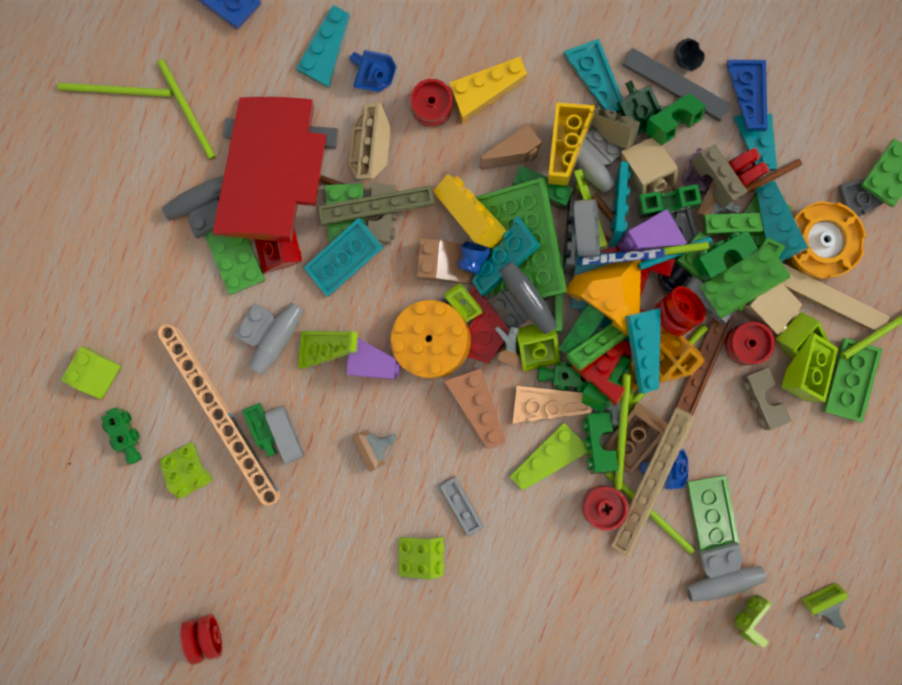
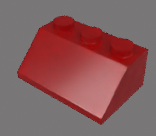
M295 229L293 231L292 243L254 239L262 273L292 267L302 262Z

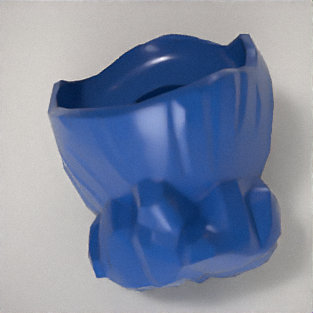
M465 241L461 245L462 259L458 261V267L468 273L478 274L480 265L489 256L490 248L475 242Z

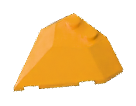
M641 260L614 262L576 275L566 287L567 294L578 302H581V300L587 302L613 321L612 326L628 336L625 316L640 313L641 270L638 267V263Z
M660 325L659 384L691 376L705 359L699 350L684 336L677 337L671 335ZM631 358L630 387L636 390L638 386L633 358Z

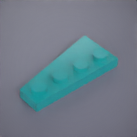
M335 5L331 7L296 67L298 72L327 88H330L332 74H334L337 57L341 50V43L349 22V13Z
M621 161L617 170V184L615 185L614 195H618V197H615L612 212H616V214L613 215L610 225V231L614 232L611 239H609L608 247L616 248L622 234L627 231L625 216H627L629 204H626V198L628 199L630 187H627V181L629 182L631 177V170H628L629 162Z

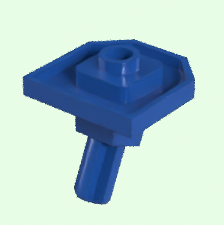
M364 50L363 55L357 52H353L350 55V61L359 67L353 85L355 88L381 92L391 85L397 67L389 54Z
M680 449L666 478L665 489L684 488L688 480V457L684 449ZM650 462L640 463V473L646 472Z

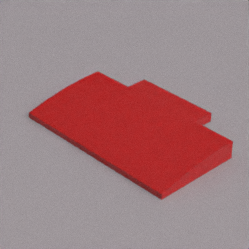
M239 97L213 235L292 243L298 205L316 206L327 140L326 134L310 133L314 111L313 99Z

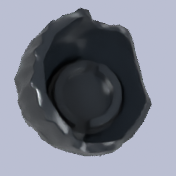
M690 38L678 42L674 49L675 63L680 68L688 71L697 70L705 59V53L700 49L699 42Z
M675 262L670 277L658 274V285L664 292L670 293L676 287H685L690 279V274Z

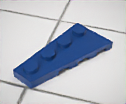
M198 0L236 30L261 5V0Z
M727 60L726 65L746 131L766 132L768 128L766 60Z

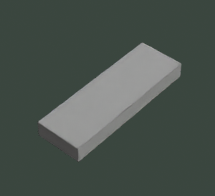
M456 476L439 485L467 537L484 528Z

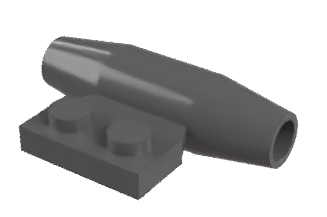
M224 176L207 180L179 194L164 205L162 210L167 219L170 221L189 215L188 221L197 239L213 232Z
M513 262L501 268L499 271L508 290H502L488 301L508 329L511 326L516 328L521 326L528 318L543 334H547L555 329L557 324L553 315L530 279Z

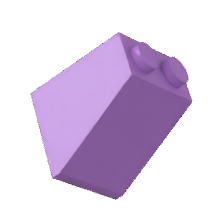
M666 209L626 232L620 238L618 248L621 252L679 246L687 242Z
M357 339V351L348 355L347 375L396 380V376H400L401 365L398 364L395 358L365 341Z

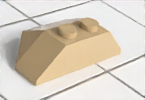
M379 102L364 104L362 111L352 126L348 164L357 180L374 179L387 165L391 127L382 104Z

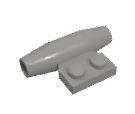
M593 128L585 137L574 168L576 170L582 169L584 178L600 191L607 194L617 183L605 166L611 165L620 157L623 149L609 143L596 128Z
M254 303L234 336L250 346H258L249 368L263 375L278 359L298 326L304 312L301 308L290 303L275 319L269 311Z
M733 542L700 551L702 568L708 576L687 586L686 592L691 602L716 600L745 592L766 582V574L761 566L740 568L743 563L740 544Z

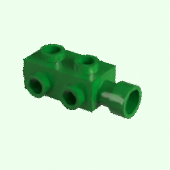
M559 362L558 366H554L553 369H547L544 366L538 367L537 381H552V385H556V389L567 390L568 387H575V391L583 392L589 383L587 380L585 382L581 381V375L570 367V363ZM563 372L568 375L566 380L561 378Z
M117 407L106 412L107 415L101 417L103 422L102 428L111 439L109 442L112 449L116 450V452L125 453L127 465H132L142 460L140 452H137L135 448L139 444L138 439H140V435L137 429H133L130 424L132 421L130 413L124 411V409H117ZM112 419L116 420L115 425L113 424ZM120 436H123V442L121 441Z

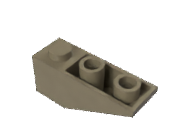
M590 104L595 105L591 124L609 143L624 149H628L636 143L640 122L635 121L630 116H621L613 110H604L599 105Z

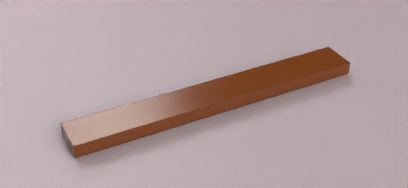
M734 316L726 324H722L712 317L699 348V352L705 361L691 376H687L668 423L675 408H680L694 415L734 321Z

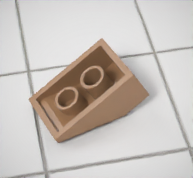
M527 124L480 156L479 166L481 169L521 164L527 160L531 162L538 156L537 153L540 151L542 142L530 125Z
M420 239L417 269L418 280L474 285L472 279L475 274L461 270L457 265L458 261L462 259V244L434 239Z
M636 402L628 412L624 469L630 474L635 471L661 440L668 425L639 402ZM619 426L602 447L606 451H616V456Z

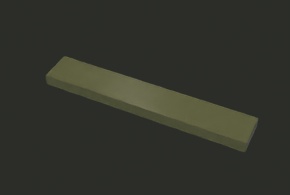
M429 185L319 205L317 207L320 224L324 226L357 220L358 218L362 219L434 206L435 204L432 187Z

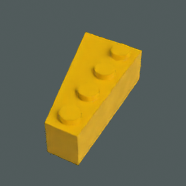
M521 57L449 83L452 99L462 124L526 81L527 72Z
M556 102L548 184L568 185L593 119L595 105Z
M447 174L433 192L475 243L494 249L503 240V235L506 232L505 227L475 197V194L464 186L465 183L461 178Z

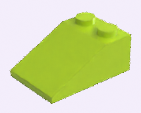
M811 333L786 369L781 388L805 402H825L838 348L815 333Z

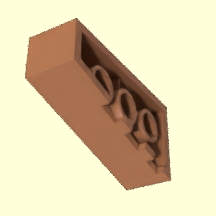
M478 369L445 380V384L486 448L489 449L506 443L482 370Z

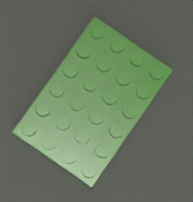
M538 178L477 196L476 198L506 230H510L514 224L513 220L518 216L540 244V247L523 261L518 268L530 279L542 298L567 293L545 178ZM490 248L489 256H488V258L486 259V261H488L489 258L491 257V255L493 254V253H492L493 249H491V248ZM504 280L490 291L491 297L504 289L508 290Z

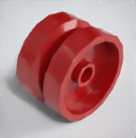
M425 79L414 87L411 93V106L415 119L426 127H438L450 118L452 113V93L443 81Z
M756 147L728 162L744 187L770 171L765 162L752 166L761 157Z
M684 286L676 287L655 305V309L661 308L660 325L669 334L677 337L684 336L692 328L705 320L706 311L702 300L695 292Z
M747 322L733 327L725 339V350L728 357L740 365L760 364L772 355L775 348V338L771 330L759 322Z
M598 485L591 488L584 495L582 512L585 519L594 527L602 531H611L619 528L625 522L628 515V504L625 497L618 490L606 485ZM604 504H606V510H601V508H604Z
M213 614L201 616L198 621L193 618L182 622L180 628L181 644L189 664L195 665L202 663L205 657L208 660H212L222 655L221 631Z

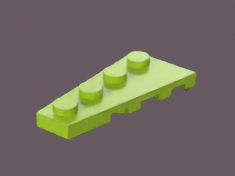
M582 169L574 171L577 182L574 183L577 193H582L583 200H592ZM598 219L600 249L603 250L607 249L608 245Z
M301 331L297 369H306L355 353L357 351L358 332Z
M563 423L509 477L522 490H525L588 453V450H585L584 442Z

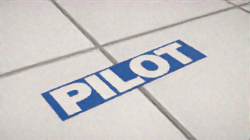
M664 248L600 254L599 256H584L579 258V266L665 258Z

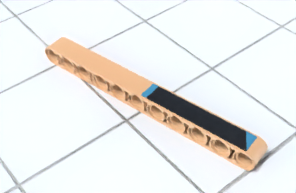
M170 324L162 325L158 330L160 340L260 502L265 506L277 503L280 499V492L181 331ZM171 328L173 334L170 338H167L166 332ZM181 344L183 351L178 355L176 347ZM188 361H191L193 363V367L191 370L188 371L186 369V363ZM198 377L203 379V384L200 387L196 385ZM208 393H211L213 395V401L211 403H207L206 401V395ZM218 409L223 411V417L220 420L216 418V411ZM229 425L233 428L231 436L226 434V427ZM238 442H241L244 446L242 452L236 450ZM248 458L252 459L254 462V466L252 469L246 466V460ZM257 475L263 476L264 483L262 485L256 482ZM268 491H271L274 494L273 501H268L266 499V493Z

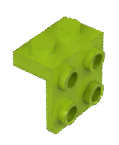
M192 442L166 455L159 461L168 491L178 499L188 496L190 493L213 481L212 475L202 466L196 446Z
M437 536L427 539L400 537L398 541L399 575L430 580L444 576V537Z
M758 594L752 596L747 601V607L743 612L741 611L737 614L733 625L742 631L739 635L755 647L759 644L765 648L769 641L756 632L754 627L772 603Z

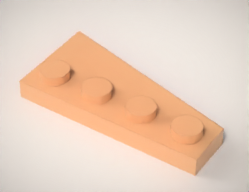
M516 385L512 424L589 414L592 408L581 403L583 392Z

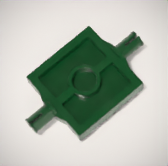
M630 80L625 83L629 94L625 99L616 104L622 116H630L635 121L640 122L638 136L646 132L648 119L653 114L656 115L662 110L651 85L636 90L633 81Z

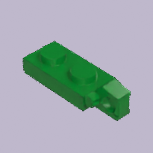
M258 403L242 410L256 445L259 446L260 450L265 449L268 457L277 454L274 447L276 442L266 420L262 404Z

